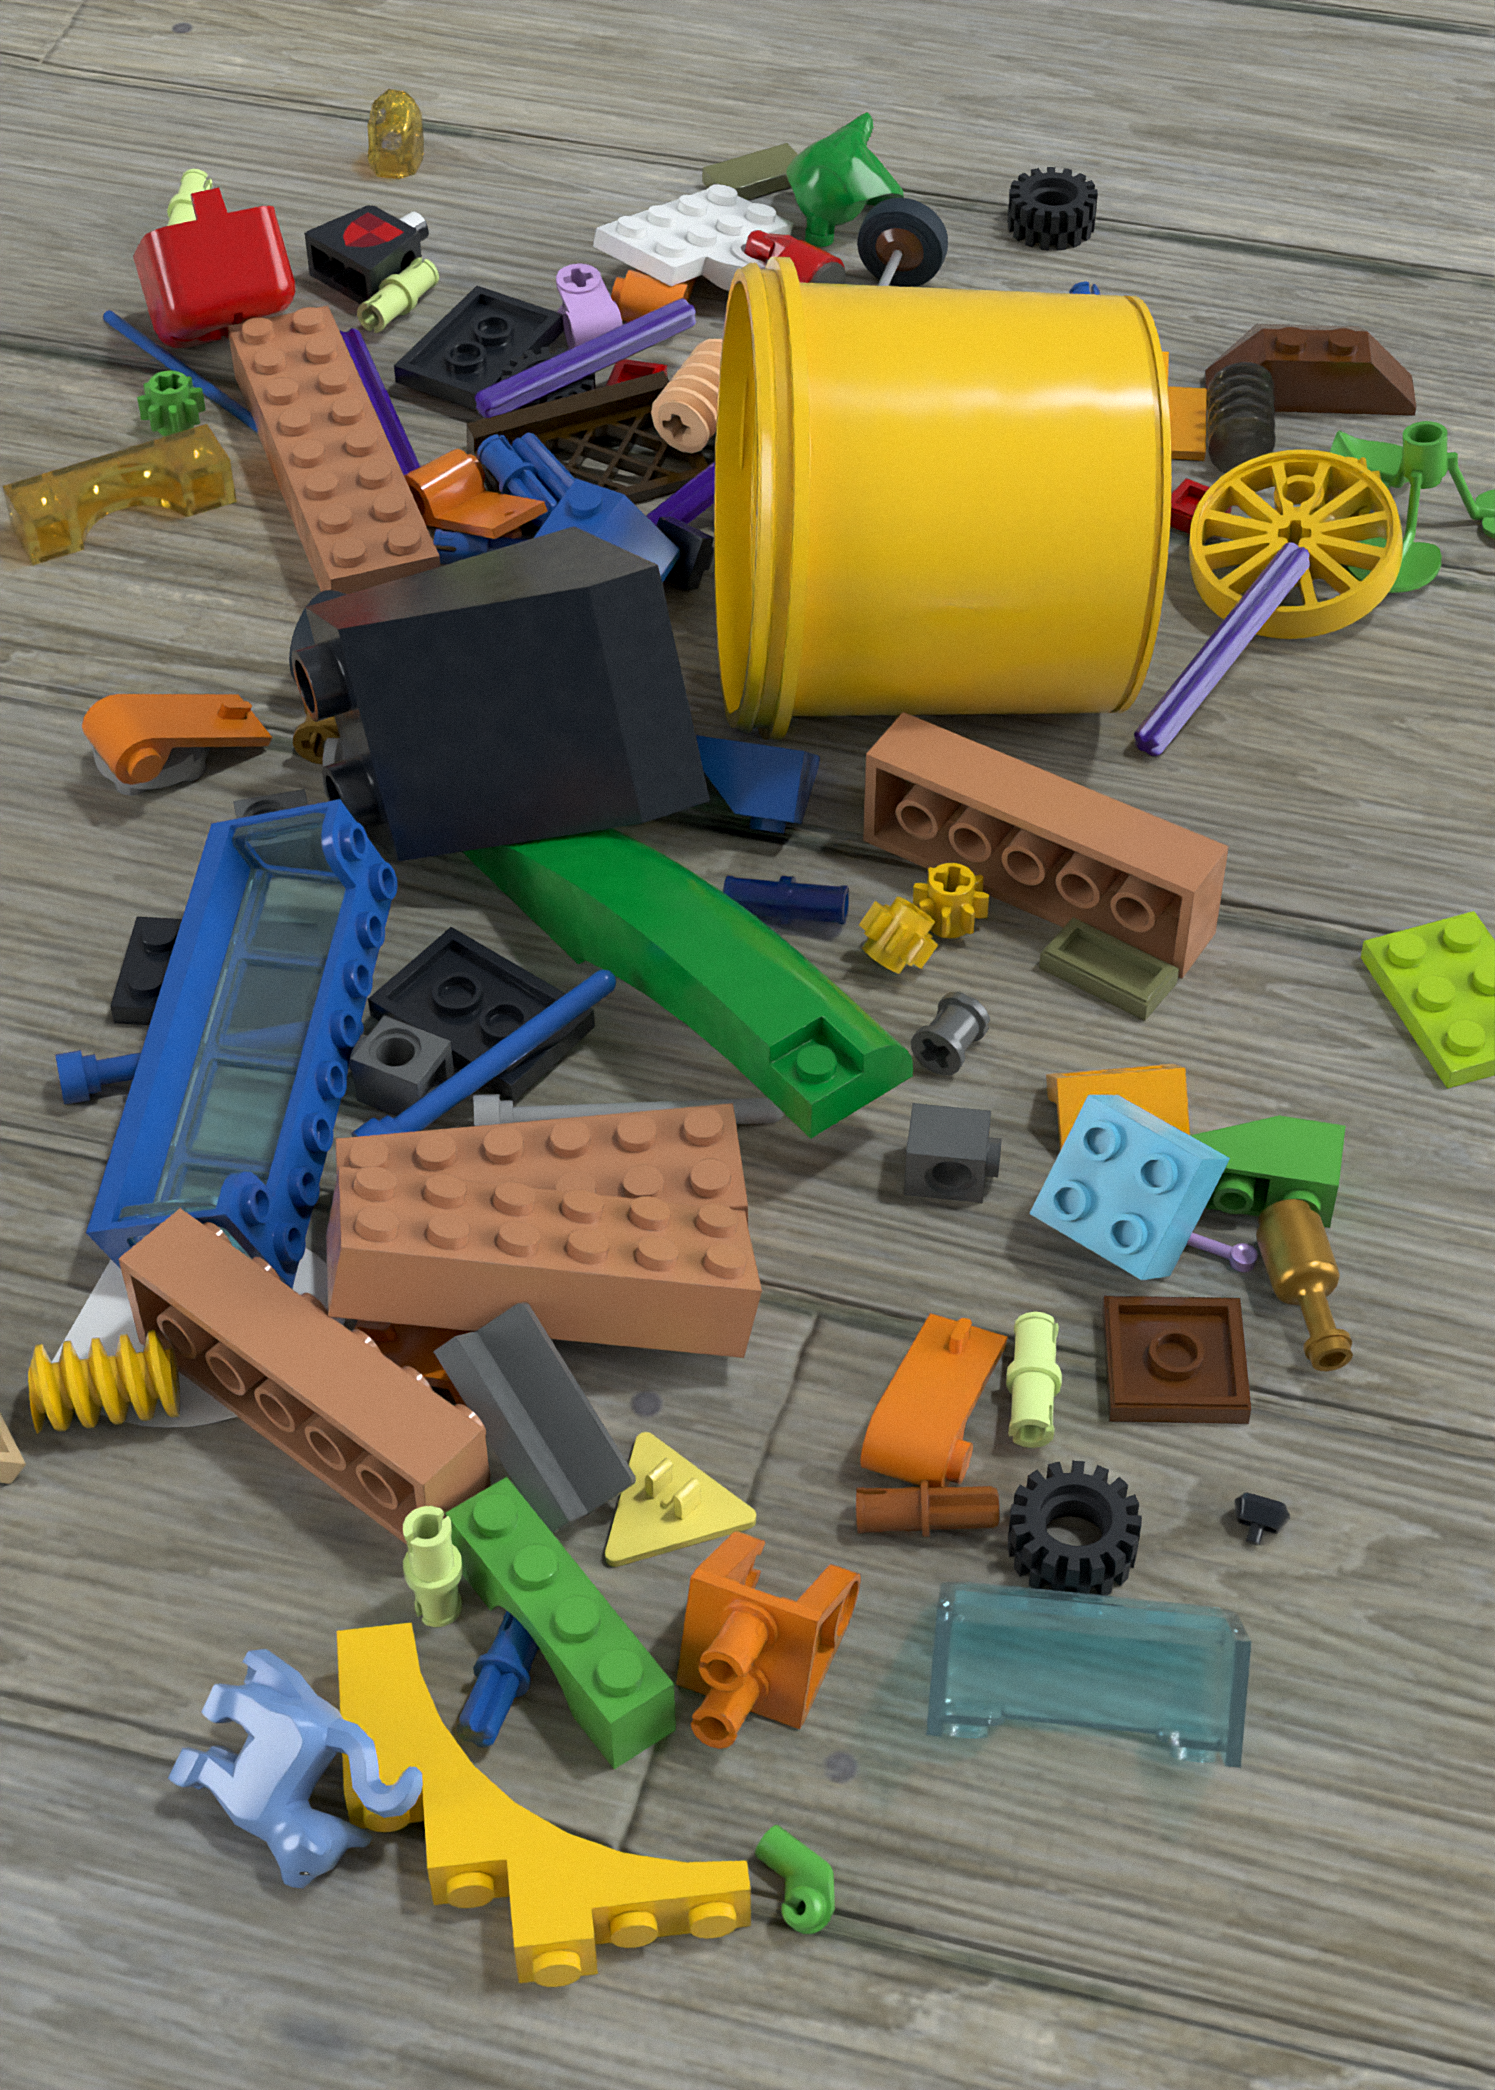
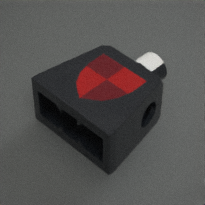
M367 205L310 229L304 233L309 274L355 302L362 304L379 291V286L384 279L392 274L399 275L413 260L422 257L420 242L429 235L427 223L417 212H410L398 219L376 206Z

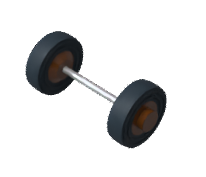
M892 198L880 202L866 215L859 229L857 248L860 259L866 269L880 280L878 286L916 287L931 280L942 267L948 251V234L940 217L925 204L908 198Z

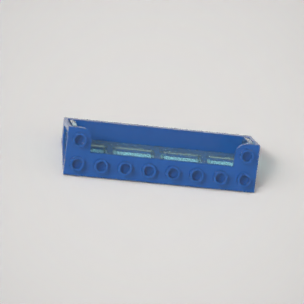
M340 799L211 823L86 1234L120 1269L118 1258L181 1208L202 1224L206 1222L215 1224L226 1234L232 1246L250 1259L259 1257L265 1260L276 1271L280 1280L293 1289L299 1261L305 1253V1238L313 1207L319 1198V1184L327 1152L333 1144V1129L341 1098L345 1095L347 1089L350 1056L360 1038V1024L367 996L372 991V977L380 947L385 941V926L392 899L396 896L398 878L394 869L389 863L385 862L367 837L363 826L355 821Z

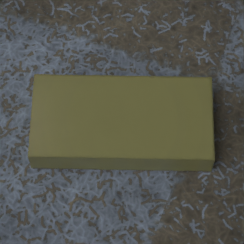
M788 143L780 144L703 167L702 182L708 189L711 185L717 184L729 186L737 191V196L745 200L792 187L788 181L786 169L798 154Z
M1074 917L1040 953V969L1144 1021L1175 987L1178 980V968Z

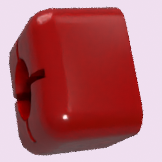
M219 187L199 191L190 195L196 220L162 227L143 236L133 255V259L154 331L164 344L172 348H188L219 341L221 336L224 335L226 338H229L227 326L244 323L252 318L279 316L290 306L296 293L295 280L274 206H259L228 213Z

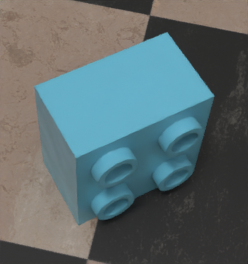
M1088 1095L1029 1214L1140 1280L1171 1276L1230 1158L1119 1095Z

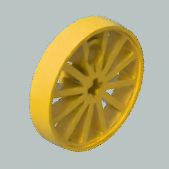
M1305 449L1278 451L1250 459L1236 466L1220 477L1204 494L1194 512L1190 528L1189 560L1194 585L1207 606L1223 620L1242 598L1240 594L1250 588L1284 544L1293 542L1297 546L1308 550L1310 553L1308 558L1310 566L1294 585V587H1299L1303 606H1278L1256 633V635L1270 638L1300 639L1315 637L1337 631L1358 621L1371 612L1385 598L1396 581L1402 563V528L1396 503L1388 488L1373 472L1363 465L1344 456L1325 451ZM1274 487V508L1255 492ZM1328 487L1344 490L1343 493L1325 505L1324 496ZM1301 504L1300 507H1294V505ZM1237 505L1252 519L1224 512L1229 507ZM1363 506L1370 507L1375 512L1347 518ZM1212 536L1233 540L1204 546L1206 540ZM1377 537L1387 540L1386 546L1383 548L1356 542ZM1242 564L1222 579H1218L1212 572L1213 569ZM1340 564L1371 570V572L1362 581H1358ZM1323 579L1340 595L1318 602L1312 581Z

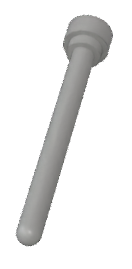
M499 1094L473 1095L474 1126L733 1103L736 1125L776 1123L784 1115L768 1098L513 1107V1100L500 1101Z

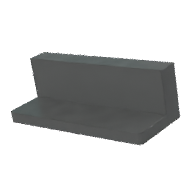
M528 1303L515 1304L478 1331L455 1336L433 1351L466 1406L482 1421L486 1429L485 1437L518 1491L553 1534L577 1523L635 1484L636 1477Z

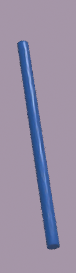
M108 310L104 313L103 320L170 370L181 372L186 377H192V383L195 388H202L203 394L257 432L256 424L250 411L113 311Z

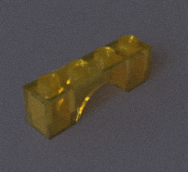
M207 424L2 486L11 528L33 566L85 550V541L90 529L103 517L124 508L147 505L159 506L174 510L187 518L237 502L230 458Z

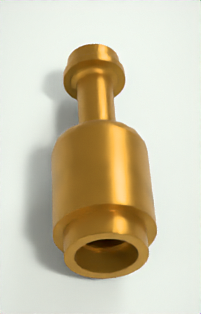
M1287 1199L1276 1202L1261 1212L1258 1218L1259 1228L1256 1232V1239L1273 1292L1280 1301L1289 1305L1300 1306L1310 1338L1303 1345V1350L1306 1358L1311 1360L1313 1368L1324 1372L1337 1370L1351 1361L1353 1357L1351 1351L1352 1340L1347 1331L1336 1328L1326 1298L1338 1286L1340 1274L1321 1217L1318 1213L1312 1211L1309 1204L1303 1200Z

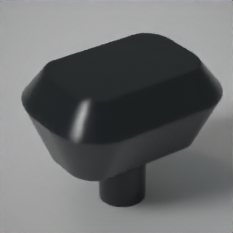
M1247 1492L1234 1499L1236 1521L1249 1526L1246 1538L1247 1543L1259 1546L1264 1531L1278 1534L1290 1519L1286 1505L1280 1501Z

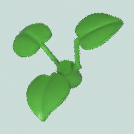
M1421 421L1407 426L1403 431V446L1363 440L1339 430L1330 449V453L1344 457L1366 458L1367 469L1370 471H1380L1381 481L1388 490L1391 486L1401 488L1404 483H1410L1406 529L1403 537L1402 563L1396 581L1389 591L1391 593H1402L1421 588L1431 582L1440 571L1442 556L1439 547L1431 543L1413 541L1416 533L1420 490L1430 489L1439 485L1447 470H1449L1470 518L1482 520L1483 532L1495 539V489L1478 495L1474 502L1458 467V454L1456 452L1447 453V429L1437 422ZM1377 537L1362 540L1359 543L1383 548L1386 546L1387 540ZM1347 565L1348 572L1358 581H1362L1371 572V570Z

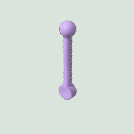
M1193 1232L1187 1242V1245L1229 1259L1230 1266L1239 1272L1253 1270L1257 1261L1258 1254L1256 1249L1246 1243H1239L1232 1247Z

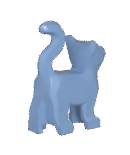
M267 1649L252 1650L247 1652L242 1661L248 1666L244 1679L245 1684L240 1686L214 1684L201 1711L208 1720L214 1723H231L234 1721L244 1728L248 1737L240 1753L237 1754L233 1750L219 1745L211 1746L206 1752L189 1747L182 1748L168 1779L180 1787H194L198 1790L204 1787L210 1789L235 1825L267 1842L279 1864L284 1884L303 1889L315 1877L333 1869L349 1847H366L373 1838L367 1831L349 1822L312 1809L308 1802L319 1778L337 1752L345 1753L349 1756L352 1787L367 1810L384 1818L403 1815L415 1805L422 1790L423 1776L419 1769L409 1766L393 1785L387 1786L382 1783L379 1778V1764L374 1741L358 1724L344 1720L338 1709L317 1696L302 1675Z

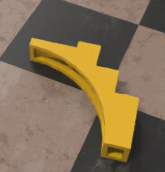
M412 1622L336 1631L341 1716L346 1721L358 1724L374 1741L379 1764V1778L382 1783L387 1786L393 1785L409 1766L419 1769L423 1776L422 1790L415 1805L403 1815L384 1818L367 1810L354 1791L349 1756L342 1753L344 1796L350 1823L361 1829L368 1828L376 1832H392L404 1828L409 1823L424 1822L427 1869L433 1905L451 1904L459 1908H475L491 1902L493 1898L510 1896L514 1952L519 1984L536 1982L541 1986L560 1987L574 1983L581 1976L598 1974L595 1949L597 1944L613 1943L623 1948H636L650 1944L657 1937L691 1933L699 1938L710 1939L725 1936L736 1928L751 1926V1888L747 1860L674 1861L623 1853L566 1833L515 1803L469 1760L441 1721L422 1677Z

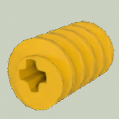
M155 1330L148 1331L143 1352L135 1351L127 1334H120L116 1353L111 1356L107 1355L99 1337L92 1338L87 1359H79L71 1340L64 1341L59 1362L51 1363L43 1344L35 1345L28 1371L31 1415L37 1434L42 1430L46 1414L55 1430L58 1432L66 1431L70 1427L74 1410L84 1427L93 1428L98 1424L102 1406L110 1421L115 1425L122 1424L126 1420L130 1403H132L138 1417L142 1421H149L154 1417L158 1399H160L167 1415L171 1418L178 1417L180 1414V1384L175 1351L173 1346L164 1349Z

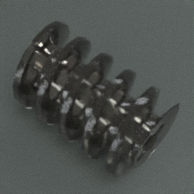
M1237 362L1225 366L1214 375L1209 384L1207 396L1208 453L1211 462L1223 473H1227L1250 459L1273 453L1276 441L1274 380L1271 373L1263 366L1252 362Z

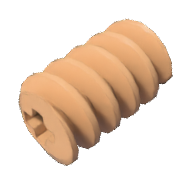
M707 339L699 343L653 402L651 416L654 427L662 439L681 452L695 453L701 451L709 442V438L716 432L722 339Z

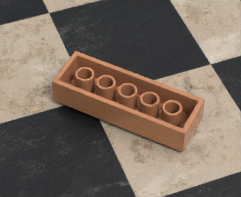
M905 712L901 713L866 753L864 842L927 869L930 867L935 868L944 863L964 865L973 872L974 876L982 875L984 877L983 892L989 894V896L1063 928L1074 917L1178 968V977L1183 979L1215 935L1229 846Z
M733 1103L336 1138L337 1173L339 1166L359 1169L367 1166H377L391 1172L432 1176L435 1174H448L461 1180L495 1184L513 1181L532 1188L559 1191L585 1189L597 1195L632 1199L650 1196L664 1202L696 1206L720 1204L732 1210L745 1211L748 1224V1202Z
M367 1166L361 1169L338 1167L326 1234L328 1317L478 1331L515 1304L526 1302L534 1311L550 1339L738 1358L745 1357L762 1293L745 1211L732 1210L720 1204L696 1206L669 1203L650 1196L632 1199L597 1195L585 1189L559 1191L532 1188L513 1181L495 1184L461 1180L448 1174L423 1176L395 1173L377 1166Z
M180 1208L118 1258L138 1340L142 1345L145 1346L148 1331L155 1330L164 1349L173 1346L178 1372L236 1414L238 1418L406 1545L407 1542L403 1535V1523L413 1510L424 1506L437 1507L444 1511V1519L446 1518L445 1513L491 1486V1471L488 1463L485 1437L486 1429L482 1421L471 1409L462 1404L453 1406L435 1393L428 1381L417 1370L409 1366L401 1368L381 1354L378 1346L366 1333L358 1329L350 1331L332 1317H328L327 1309L316 1297L309 1293L298 1294L280 1280L276 1271L265 1260L259 1257L250 1259L232 1246L226 1234L211 1222L202 1224Z

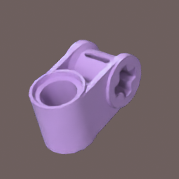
M580 263L565 266L558 271L556 286L562 299V305L558 313L563 314V332L569 349L623 325L618 306L615 301H612L601 274L595 267Z

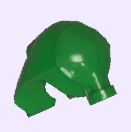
M868 112L861 114L831 135L812 143L800 152L786 169L788 181L792 186L797 204L806 216L805 241L817 247L832 245L834 243L835 226H840L854 220L860 214L865 204L876 206L888 199L904 198L903 190L866 146L869 137H871L872 129H874L872 116Z

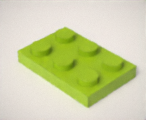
M1475 911L1365 940L1363 942L1361 960L1446 1088L1449 1089L1495 1076V940Z

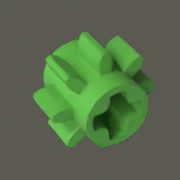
M169 370L153 375L148 383L145 382L143 384L145 395L137 397L141 420H150L152 431H158V433L167 437H179L189 433L195 425L200 424L198 413L206 410L203 389L193 388L192 377H186L181 372Z

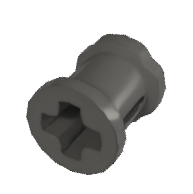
M949 992L939 1001L937 1015L930 1025L919 1028L913 1035L911 1050L915 1058L933 1073L953 1075L962 1067L965 1061V1051L972 1041L982 1039L988 1032L990 1017L983 1005L975 998L968 997L961 992Z

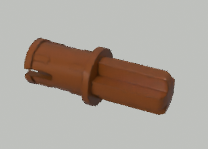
M921 1480V1487H856L858 1534L883 1531H922L924 1538L930 1537V1530L994 1528L998 1526L1000 1520L999 1494L997 1489L992 1486L929 1488L928 1480Z

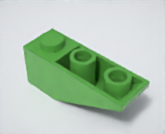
M1279 1115L1190 1135L1230 1158L1205 1208L1221 1210L1229 1214L1259 1216L1264 1209L1276 1202L1287 1199H1299L1308 1203L1310 1209L1320 1215L1324 1227L1330 1228L1339 1188L1346 1126Z

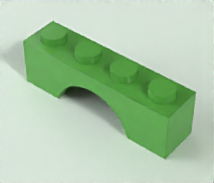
M507 1477L445 1513V1516H449L451 1520L452 1544L458 1549L462 1558V1575L490 1611L498 1606L503 1607L527 1630L551 1666L566 1697L573 1718L613 1769L618 1768L676 1730L674 1683Z

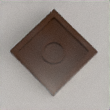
M1104 1296L1102 1317L1109 1422L1249 1424L1251 1400L1240 1298Z

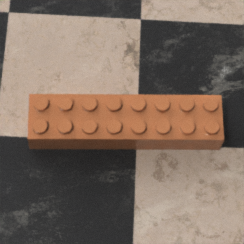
M329 306L318 308L305 307L293 313L269 318H252L244 323L227 326L236 381L248 411L253 416L258 436L321 592L333 590L351 594L440 567L437 549Z

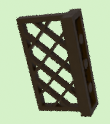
M664 371L466 423L467 454H472L477 458V450L482 442L496 434L499 437L504 435L511 445L516 438H521L526 433H532L552 454L562 451L574 453L568 465L563 466L575 479L624 494L633 504L673 494L708 467L701 451L695 453L681 452L670 446L661 437L641 431L654 427L651 416L653 402L670 382ZM614 437L623 440L617 452L592 444ZM633 444L658 452L651 464L627 456ZM667 456H671L688 462L692 469L676 473L661 467ZM584 457L609 465L602 478L578 470ZM481 463L485 473L484 483L488 491L501 493L499 491V482L485 465ZM618 469L643 477L641 483L629 487L612 481ZM531 520L519 526L522 535L537 532L541 528L534 525Z

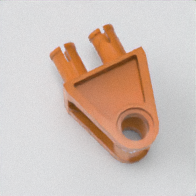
M739 1531L733 1532L695 1569L690 1577L676 1685L706 1695L701 1706L693 1713V1720L691 1722V1729L694 1735L702 1743L717 1749L728 1748L735 1742L738 1736L736 1734L749 1712L801 1729L853 1615L860 1590L861 1576L859 1573L831 1564L797 1601L783 1596L781 1598L755 1589L761 1571L753 1567L756 1556L761 1555L765 1540Z

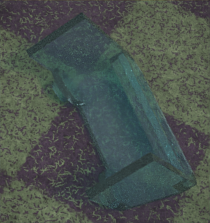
M943 1582L940 1586L936 1614L926 1735L942 1737L943 1728V1733L955 1737L986 1738L988 1737L989 1726L1002 1725L1005 1719L1155 1734L1158 1741L1171 1745L1170 1756L1176 1759L1203 1763L1215 1762L1216 1753L1220 1752L1225 1766L1241 1768L1251 1640L1236 1612L1217 1607L986 1583Z

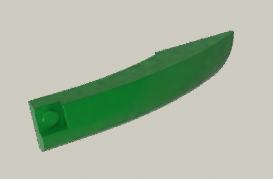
M611 828L462 852L578 965L588 961L603 970H609L616 977L645 994L681 1020L728 1059L810 1139L913 1077V1061L908 1050L798 950L755 915L702 877L628 835Z

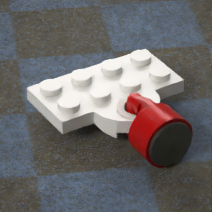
M711 185L709 189L692 195H683L677 200L663 205L651 206L649 210L632 216L620 217L617 221L597 227L593 247L669 286H674L703 275L718 287L730 291L731 282L737 269H741L749 263H757L760 269H765L767 261L771 257H790L796 268L799 283H846L845 268L840 258L803 240L792 237L793 223L776 215L774 208L765 204L751 203L737 196L738 193L735 189L725 185Z

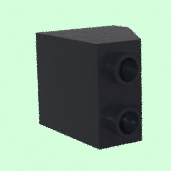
M573 526L305 607L315 644L292 651V667L295 680L306 710L313 721L318 722L335 717L346 758L323 767V781L328 801L340 799L355 821L363 826L366 834L399 862L643 824L710 801L658 565Z

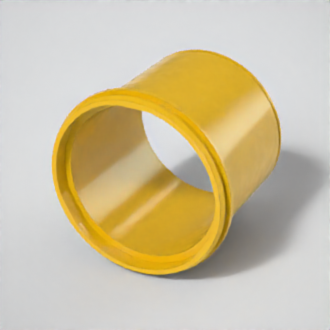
M771 257L767 261L765 269H760L757 263H749L743 268L736 270L730 286L722 338L714 476V584L717 650L723 704L728 723L732 728H736L744 734H749L753 728H758L759 734L764 740H782L789 728L792 716L901 715L902 712L910 715L1123 713L1131 707L1140 693L1146 678L1160 621L1168 560L1172 484L1170 413L1163 354L1153 317L1142 299L1138 296L799 283L796 268L790 257Z

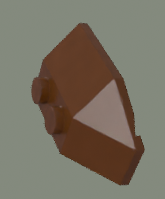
M1255 324L1205 370L1204 384L1207 389L1206 410L1415 416L1417 408L1412 375L1368 331L1360 326Z

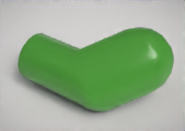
M778 1824L774 1825L761 1838L756 1847L755 1856L785 1879V1902L781 1903V1912L787 1924L802 1934H814L821 1931L830 1922L835 1911L834 1872L827 1861Z

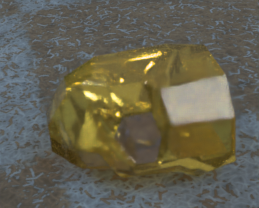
M388 89L372 103L370 120L367 124L368 162L370 169L377 177L402 179L415 175L423 161L424 134L422 112L409 94L404 91Z

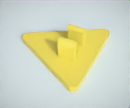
M642 1432L636 1437L629 1462V1467L636 1477V1482L620 1495L605 1550V1560L608 1565L619 1567L730 1535L735 1531L740 1532L751 1529L756 1524V1512L653 1434Z

